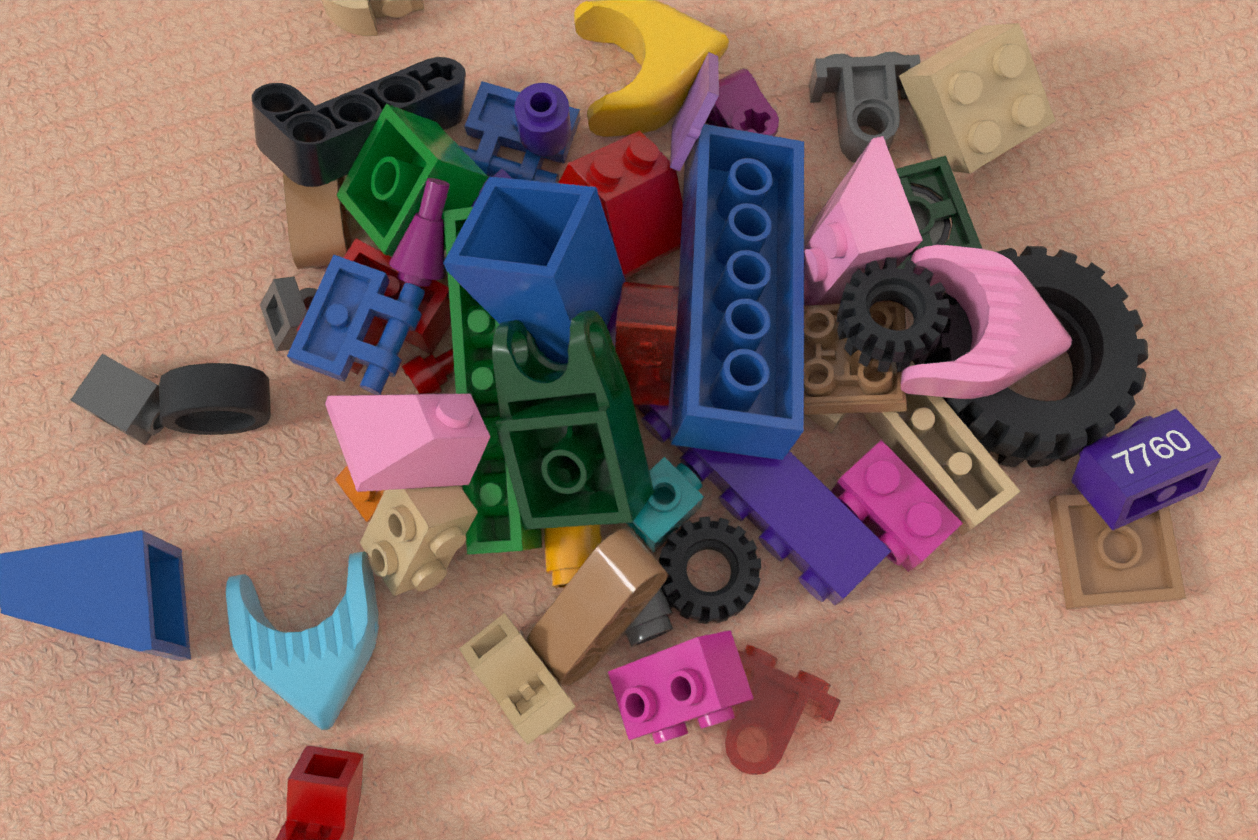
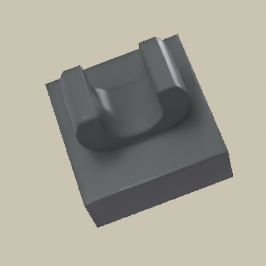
M294 276L273 279L260 303L276 352L290 350L298 333L297 328L307 313L305 306L311 305L317 291L315 288H304L299 291Z

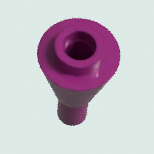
M427 178L420 210L412 219L389 262L392 268L399 271L398 278L406 283L417 286H430L432 280H440L445 277V266L443 263L444 220L442 219V214L450 184L443 180Z

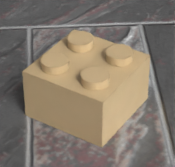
M1020 23L984 25L899 75L932 158L946 155L953 172L970 174L1056 122Z

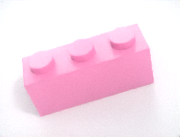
M883 136L873 138L818 213L804 238V306L840 304L846 283L850 284L852 274L858 269L864 273L867 263L876 260L881 270L886 258H896L897 268L922 241Z

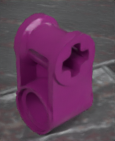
M743 68L719 80V96L706 123L707 125L775 136L779 128V117L760 91L753 75Z

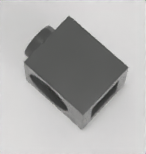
M104 354L99 357L71 398L72 402L90 414L146 445L152 435H156L165 427L160 423L159 386Z

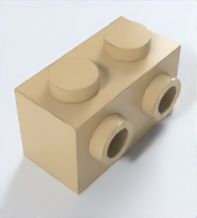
M460 485L385 490L360 544L368 555L372 570L377 576L382 577L393 596L415 588L418 591H426L436 586L445 578L447 574L446 569L455 552L466 541L465 534L478 511Z

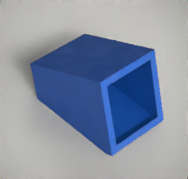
M489 176L443 262L447 272L499 324L512 320L521 321L534 337L540 351L547 358L558 363H568L569 360L568 347L572 318L576 317L580 311L594 310L602 317L607 326L626 284L597 188L590 186Z
M144 530L0 553L1 614L177 661L191 659L181 548Z

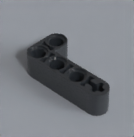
M429 58L316 106L291 85L284 83L262 85L255 89L252 94L256 145L266 157L296 184L306 187H318L348 175L386 104L437 122L443 130H447L460 123L464 117L465 68L461 63L451 58Z

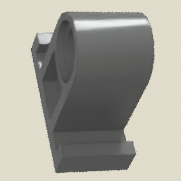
M884 52L877 56L868 57L833 54L825 58L815 59L809 82L810 103L821 102L823 93H835L839 144L842 153L848 160L855 163L873 138L883 136L888 150L890 149L900 122L897 90H900L901 99H908L899 75L920 64V55ZM859 127H871L879 134H866Z

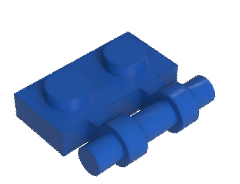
M481 81L465 123L467 136L481 139L477 150L460 146V148L482 169L488 178L489 176L493 177L499 170L503 169L512 179L558 183L559 174L542 170L541 167L544 159L562 164L565 163L580 122V109L569 107L571 137L568 144L555 155L539 156L527 150L519 138L514 106L520 92ZM500 146L525 152L522 163L498 157L497 154Z
M333 254L287 357L294 364L343 382L346 381L354 362L365 365L367 369L359 386L370 393L381 395L388 377L396 376L402 362L398 354L408 331H415L422 314L418 309L425 291L416 285L405 283L397 300L383 296L390 282L386 273ZM374 316L388 321L377 347L363 342Z

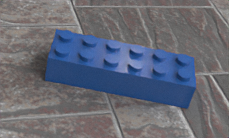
M704 124L699 138L696 139L685 160L671 445L783 460L804 432V141Z

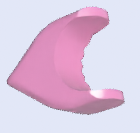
M949 245L926 246L913 253L911 261L916 264L913 273L920 275L925 268L930 270L934 274L930 286L941 281L945 292L955 298L965 310L972 328V343L970 352L955 361L920 364L904 369L901 376V390L905 393L955 399H974L993 395L1062 355L1071 347L1072 339L1027 277L1009 258L989 250Z

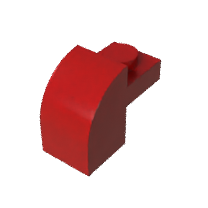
M306 745L288 777L286 821L275 840H352L361 798L364 754Z

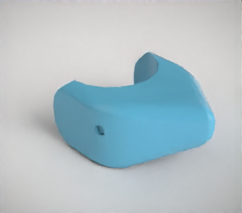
M363 551L349 555L346 593L334 613L318 626L302 632H281L275 629L265 617L250 577L246 574L229 577L226 583L229 629L233 648L239 659L259 680L319 729H331L369 662L376 645L379 615L373 570L367 553Z

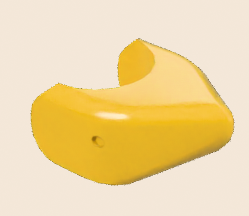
M594 0L581 3L574 11V24L577 35L588 41L616 44L623 50L632 53L642 68L635 79L627 86L616 92L606 94L588 107L587 119L590 131L599 136L614 137L631 135L639 130L642 133L650 132L666 125L679 112L708 52L717 55L718 61L726 52L729 45V39L726 34L657 0Z

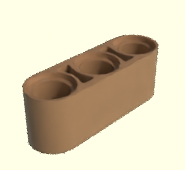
M283 173L289 243L297 269L328 266L333 254L343 258L352 245L349 211L336 196L345 180V176L322 186L306 187L296 184Z
M630 529L618 530L602 541L531 630L527 641L562 686L574 684L591 672L663 586L668 574Z

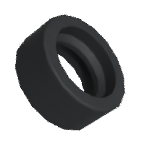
M231 363L194 364L172 369L161 375L159 382L160 423L174 431L198 435L233 434L262 427L268 423L271 417L269 377L263 371L253 367Z

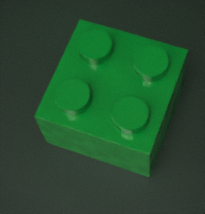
M386 104L336 196L383 254L393 256L412 219L420 210L427 178L440 179L450 184L444 210L471 207L488 176L437 122ZM444 227V251H445V250H446V241H445V227Z

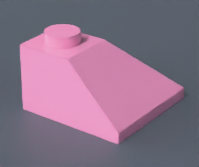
M471 394L328 396L325 403L357 492L469 485L490 438Z

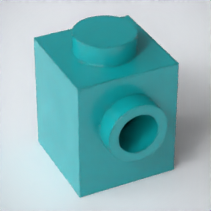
M665 457L649 470L654 493L632 523H626L653 552L667 541V538L673 531L676 532L682 524L688 521L701 508L704 496L699 492L703 485L697 476L683 463H679L674 467Z

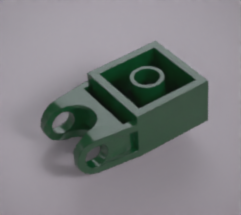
M594 310L580 311L576 317L572 318L568 363H558L547 358L540 351L534 337L521 321L501 322L496 329L492 346L500 418L495 423L524 530L632 523L654 493L630 386L604 320Z

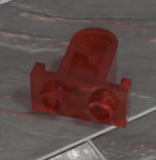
M635 282L622 283L620 305H618L616 318L615 349L630 386L633 403L669 406L679 286Z
M747 644L744 651L738 650L745 673L750 675L748 683L754 699L736 705L733 711L735 718L729 720L724 730L721 748L726 762L735 771L746 775H759L774 769L782 759L806 703L817 708L813 719L825 724L832 721L841 700L827 694L831 685L826 681L802 670L798 671L795 678L775 668L778 661L776 657ZM746 728L759 730L767 741L765 755L754 763L743 759L737 751V738L741 731Z

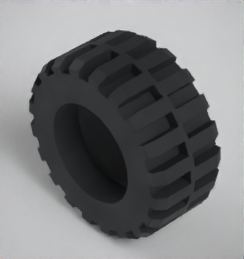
M1027 246L1021 255L1017 256L1015 249L1008 248L997 251V253L1009 258L1021 270L1072 339L1071 347L1067 350L1073 373L1070 393L1061 400L1040 401L1024 397L1007 387L993 395L974 399L942 398L988 453L994 452L999 454L997 461L1000 465L1016 467L1024 460H1027L1031 468L1050 465L1057 459L1065 461L1078 455L1084 447L1095 443L1115 429L1117 423L1128 416L1136 404L1133 396L1143 390L1147 373L1144 369L1138 368V366L1148 359V343L1145 339H1137L1136 332L1143 327V323L1136 309L1128 311L1123 303L1129 296L1118 283L1113 287L1101 278L1105 271L1092 262L1087 268L1075 263L1078 257L1076 254L1061 249L1055 256H1048L1047 248L1044 246ZM946 292L942 299H949L950 308L946 315L949 318L936 349L932 355L928 353L924 364L955 361L970 352L972 328L969 319L958 301Z

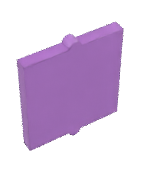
M708 52L672 124L670 168L677 171L681 170L696 139L699 138L701 129L719 96L718 56Z

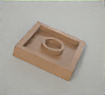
M1082 494L1059 495L1049 500L1066 610L1170 602L1186 598L1169 506L1112 531Z

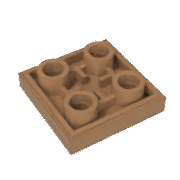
M892 301L876 302L871 306L870 315L877 324L890 330H906L905 306ZM840 304L804 306V415L907 411V393L901 390L902 372H897L896 362H891L887 373L877 371L878 360L871 359L868 367H865L858 363L861 355L860 350H857L850 356L844 349L847 338L839 340L837 334L839 322H836Z

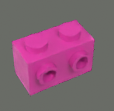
M882 440L843 474L831 490L891 550L886 557L894 564L902 565L908 572L923 562L963 524Z
M731 630L699 636L608 671L628 739L632 740L652 734L655 745L689 734L685 722L698 719L701 729L734 719L732 706L754 699Z

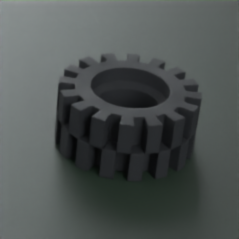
M886 258L881 270L875 260L867 263L864 273L858 269L852 274L850 284L846 283L836 322H839L837 329L839 340L847 338L844 347L846 352L851 356L857 350L861 351L858 363L868 367L871 359L878 360L877 371L887 373L891 362H896L897 372H903L904 369L910 366L911 361L915 365H920L925 362L928 353L932 355L949 317H946L950 306L949 299H942L945 288L941 281L930 286L934 275L930 270L925 268L920 275L913 273L916 266L915 262L906 260L904 269L896 268V258ZM880 301L899 303L913 314L914 323L906 330L884 328L871 318L870 308L873 304Z
M710 516L700 517L699 521L691 523V520L682 524L681 529L676 533L673 531L667 538L664 548L662 547L659 564L668 574L662 589L670 607L676 608L680 612V616L688 620L693 618L698 620V623L708 624L710 621H717V623L727 621L729 617L736 616L745 608L759 586L761 579L759 578V572L762 566L761 558H757L756 555L757 546L753 540L749 542L744 536L746 531L739 525L736 529L728 525L730 520L720 518L719 522L710 521ZM701 550H714L721 553L727 559L731 575L729 582L722 589L714 592H705L697 589L690 582L687 575V563L695 553Z

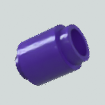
M535 83L524 88L517 96L514 106L520 141L527 150L536 155L544 157L555 155L568 144L571 137L568 99L560 88L549 83Z

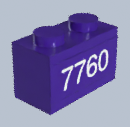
M1174 409L1155 418L1152 416L1143 417L1132 424L1129 429L1110 437L1105 435L1095 443L1084 447L1079 453L1080 459L1071 482L1113 531L1204 491L1222 456L1177 409Z

